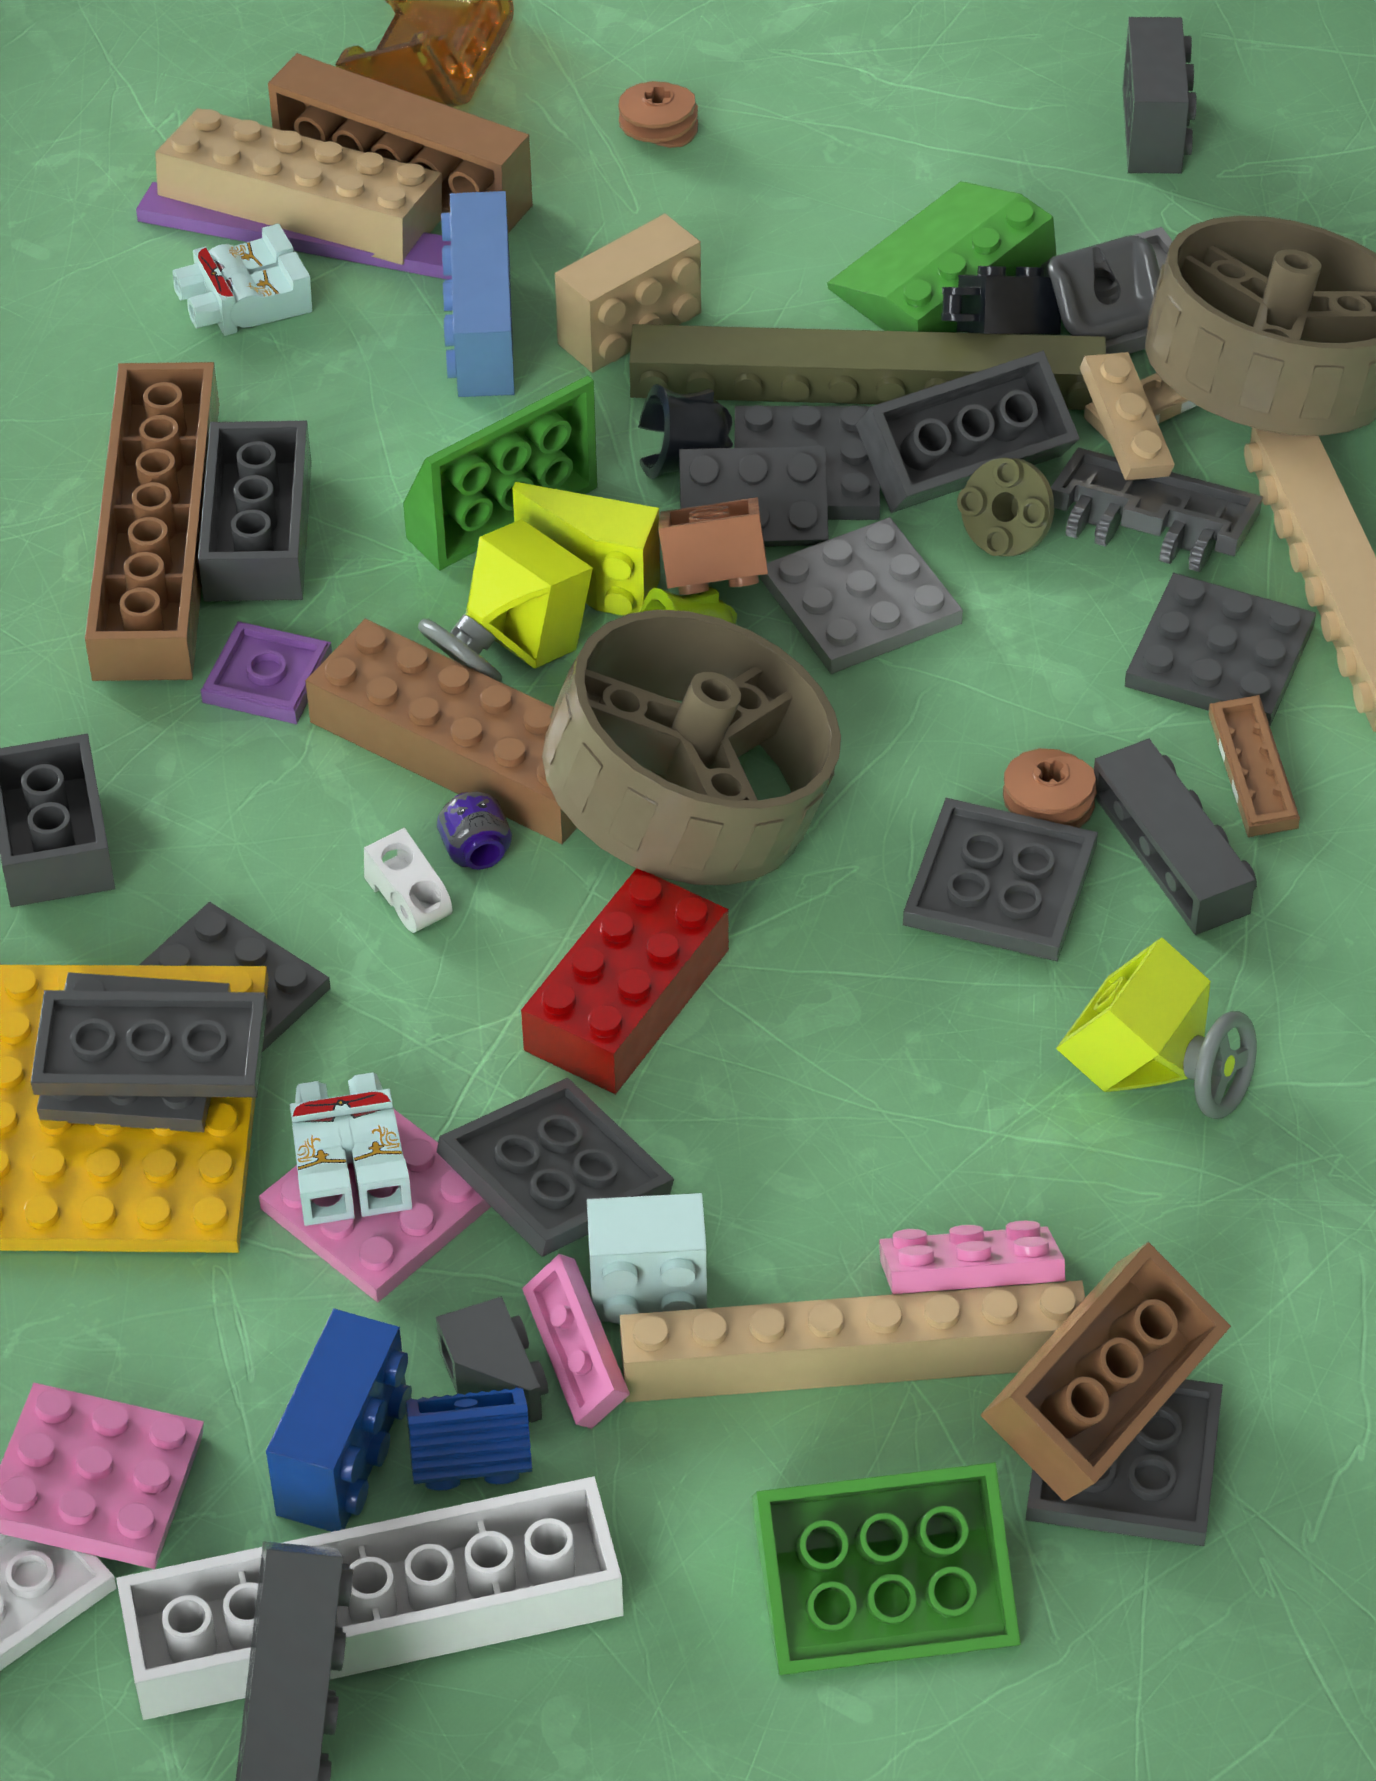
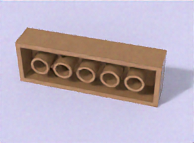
M296 53L268 82L273 128L282 131H294L301 136L324 142H336L342 147L365 153H377L387 159L406 164H418L425 169L442 173V213H450V193L506 191L509 233L533 206L529 134Z
M366 618L305 680L311 723L457 794L476 791L490 794L498 800L506 818L560 844H563L576 830L577 827L558 805L546 781L542 753L545 735L552 720L550 715L554 707Z

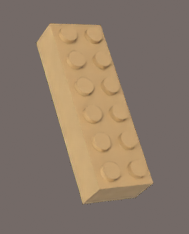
M197 108L155 152L157 193L159 196L267 225L279 223L282 229L374 253L371 257L400 265L404 264L405 257L424 232L431 233L441 221L442 173L425 169L421 165L414 163L406 164L387 159L377 153H365L342 147L336 142H324L301 136L294 131H282L263 126L253 120H241L222 115L211 109Z

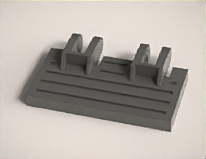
M1079 447L1051 486L1054 508L1067 511L1072 502H1076L1068 517L1066 536L1077 539L1087 523L1096 525L1095 543L1107 546L1118 530L1119 524L1123 527L1161 536L1164 529L1169 527L1170 529L1162 543L1159 561L1171 564L1180 549L1189 550V569L1198 572L1202 570L1209 559L1215 540L1214 551L1231 556L1236 555L1260 514L1263 496L1173 472H1171L1169 477L1125 481L1116 457Z

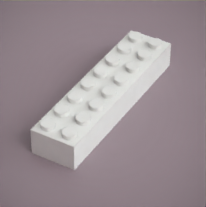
M595 1476L282 1542L337 1548L343 1556V1564H350V1568L353 1569L349 1607L338 1606L336 1627H343V1632H346L342 1671L330 1670L329 1680L624 1616L622 1576ZM262 1547L116 1578L134 1681L143 1720L245 1698Z

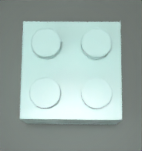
M702 1193L587 1199L591 1296L600 1322L620 1324V1315L707 1308V1258Z

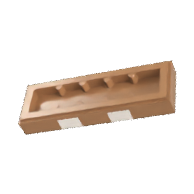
M1260 695L1210 703L1208 715L1247 837L1298 829L1300 817Z

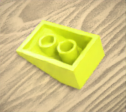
M515 482L512 488L514 522L521 519L593 567L586 604L597 611L625 616L640 612L648 592L652 588H657L660 581L659 508Z

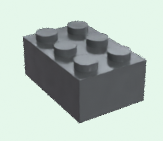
M1182 17L1128 18L1122 85L1128 173L1182 174L1183 156L1192 154L1193 131L1192 128L1186 127H1189L1190 120H1195L1196 92H1188L1193 91L1194 64H1186L1191 62L1192 38L1191 36H1184Z
M88 733L0 748V856L10 907L115 889Z

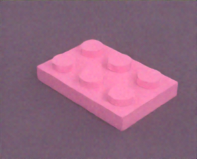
M1014 1221L1008 1223L1005 1230L984 1231L983 1227L977 1225H959L952 1227L949 1230V1234L927 1235L926 1231L919 1229H905L894 1232L893 1238L879 1239L880 1262L892 1294L1065 1281V1259L1048 1226L1040 1227V1224L1035 1221Z

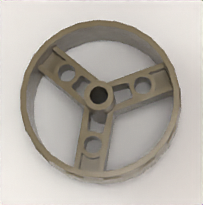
M1230 216L1213 218L1193 224L1179 233L1169 246L1165 264H1162L1148 316L1145 350L1149 362L1161 379L1182 397L1208 412L1235 423L1264 431L1290 435L1317 436L1350 432L1369 425L1376 419V253L1334 232L1286 219L1266 216Z
M651 610L631 613L610 621L587 639L568 671L550 715L552 720L545 735L542 759L546 781L558 805L573 824L601 849L632 867L664 879L693 885L726 886L758 879L778 869L794 853L797 845L803 840L834 776L835 766L840 754L841 734L835 711L823 689L802 665L775 644L746 628L720 618L689 611ZM757 745H760L779 767L791 793L782 797L758 801L738 758Z

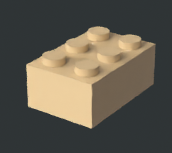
M663 214L555 272L558 345L593 373L630 352L633 324L680 325L700 314L701 242L667 214Z

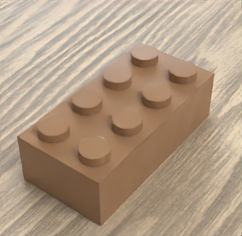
M1147 1242L1113 1266L980 1416L1065 1501L1094 1485L1231 1326Z

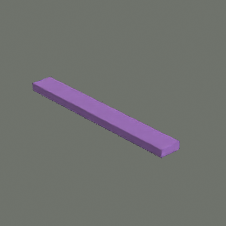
M157 182L151 183L136 208L138 222L244 242L262 238V228L270 226L159 196L157 193ZM283 229L294 251L441 279H452V276H443L442 247L444 245H451V241H442V235L424 232L405 257L404 264L400 265L371 257L374 255L371 252Z

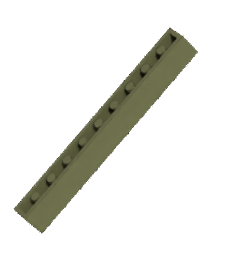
M633 324L629 362L630 398H647L652 386L659 384L678 394L712 389L714 391L713 400L881 404L1044 350L1068 410H1085V405L1092 403L1093 400L1080 371V366L1085 356L1106 354V337Z

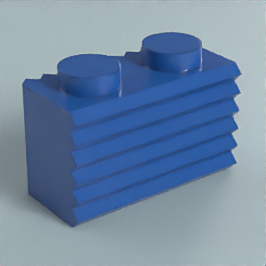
M516 1387L512 1390L469 1392L465 1395L458 1393L454 1396L444 1395L442 1397L433 1396L431 1398L422 1397L418 1400L412 1398L406 1400L410 1459L414 1484L425 1483L426 1488L431 1490H449L459 1486L461 1483L460 1479L484 1477L487 1483L506 1484L519 1479V1473L532 1472L528 1408L522 1388Z

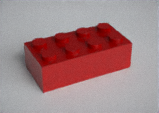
M636 868L521 1009L524 1051L616 1095L728 952L729 909L658 876Z

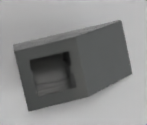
M502 1296L436 1317L439 1351L457 1394L465 1395L469 1392L478 1393L481 1391L490 1392L492 1390L501 1391L503 1389L512 1390L516 1387L522 1388L527 1402L528 1421L533 1423L542 1420L541 1396L548 1394L547 1380L538 1360L529 1362L525 1349L529 1348V1341L523 1321L519 1315L510 1317Z

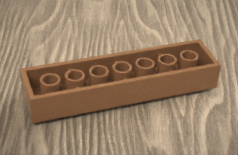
M214 362L118 363L85 633L92 681L193 680L202 589L198 554L210 422H218L219 397Z

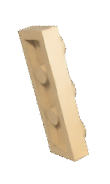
M1129 352L1085 356L1081 363L1080 371L1125 481L1169 477L1175 463Z

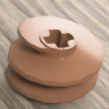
M651 81L639 83L626 89L619 98L620 128L626 135L638 141L650 142L668 148L683 147L691 142L698 132V106L695 94L685 87L668 82Z
M1042 748L1023 752L1010 761L1004 772L1003 798L1005 807L1011 813L1080 828L1090 820L1095 808L1096 777L1094 769L1086 762L1078 759L1075 755L1058 749Z

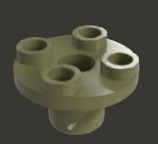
M998 458L983 464L971 475L965 488L961 490L957 498V506L961 512L963 524L968 535L978 547L992 556H1017L1031 551L1045 538L1054 517V497L1048 480L1033 464L1018 458Z

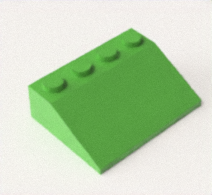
M960 181L828 281L827 286L830 291L884 331L956 333L957 321H941L943 306L942 287H958V276L977 275L978 266L1006 267V276H1015L1016 267H1041L1043 263L1057 255L1054 219L1051 214L1020 193Z
M589 375L425 458L403 502L406 538L439 571L476 552L480 536L514 522L512 488L515 482L580 494H587L598 488L594 380Z
M996 1462L756 1491L752 1495L760 1565L779 1675L1021 1645Z

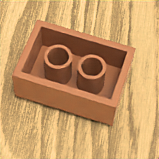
M758 497L660 512L658 530L667 589L678 587L680 595L696 594L708 591V584L710 582L728 580L729 587H743L759 583L758 576L768 574Z

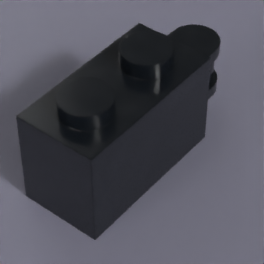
M978 266L977 275L958 276V287H942L943 306L941 321H957V332L980 334H1060L1061 315L1051 278L1044 277V267H1016L1015 276H1006V267Z

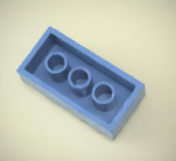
M506 191L450 193V213H441L442 241H451V245H444L442 247L443 276H452V279L443 282L444 311H453V314H446L444 318L445 347L454 346V350H446L447 377L457 378L458 397L515 395Z

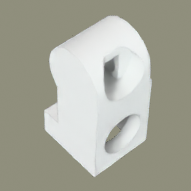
M405 828L364 847L365 880L374 892L380 891L391 907L394 906L400 920L410 932L415 933L452 914V903L443 882ZM397 849V856L385 862L382 861L383 856L387 852Z

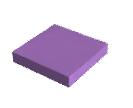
M238 621L201 689L202 703L297 724L308 703L305 680L332 653L331 642Z

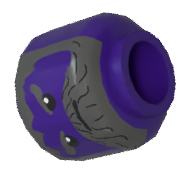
M477 791L458 794L445 804L438 815L437 828L448 855L454 863L461 867H470L477 870L492 867L502 859L511 845L512 832L498 800L490 794Z

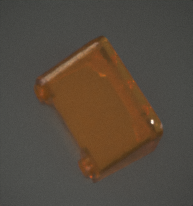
M385 0L392 7L395 16L376 50L366 52L358 45L347 47L342 51L335 64L338 68L450 107L468 104L514 16L513 0Z

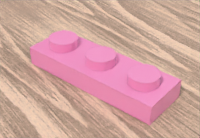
M558 1254L522 1290L575 1424L592 1429L627 1398L630 1393L576 1260Z

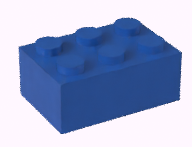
M333 1308L266 1449L276 1516L334 1532L346 1528L351 1514L359 1515L368 1495L369 1483L367 1479L373 1466L381 1467L384 1463L390 1446V1428L395 1419L402 1420L406 1414V1400L411 1399L412 1388L406 1385L405 1382L408 1354L402 1352L399 1326Z

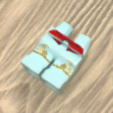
M279 223L262 228V238L236 246L222 244L213 247L209 251L207 247L194 249V264L173 270L175 292L180 301L187 299L190 319L196 329L217 323L223 335L226 336L237 333V326L242 328L253 327L312 312L310 275L296 251L294 252L293 246Z
M374 1072L354 1075L352 1079L348 1080L350 1095L328 1098L326 1084L319 1081L301 1083L296 1087L295 1103L290 1104L304 1226L355 1218L351 1182L347 1164L353 1163L362 1217L412 1209L410 1179L399 1138L390 1089L382 1088L378 1076ZM398 1186L396 1192L385 1198H377L367 1192V1190ZM342 1194L341 1199L331 1206H319L311 1201L314 1198Z

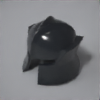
M659 384L652 386L645 400L638 428L664 432V439L660 454H653L640 459L642 470L649 478L654 479L663 474L680 472L679 449L731 448L733 446V442L728 437L732 426V416L726 407L713 400L714 391L712 389L678 394Z

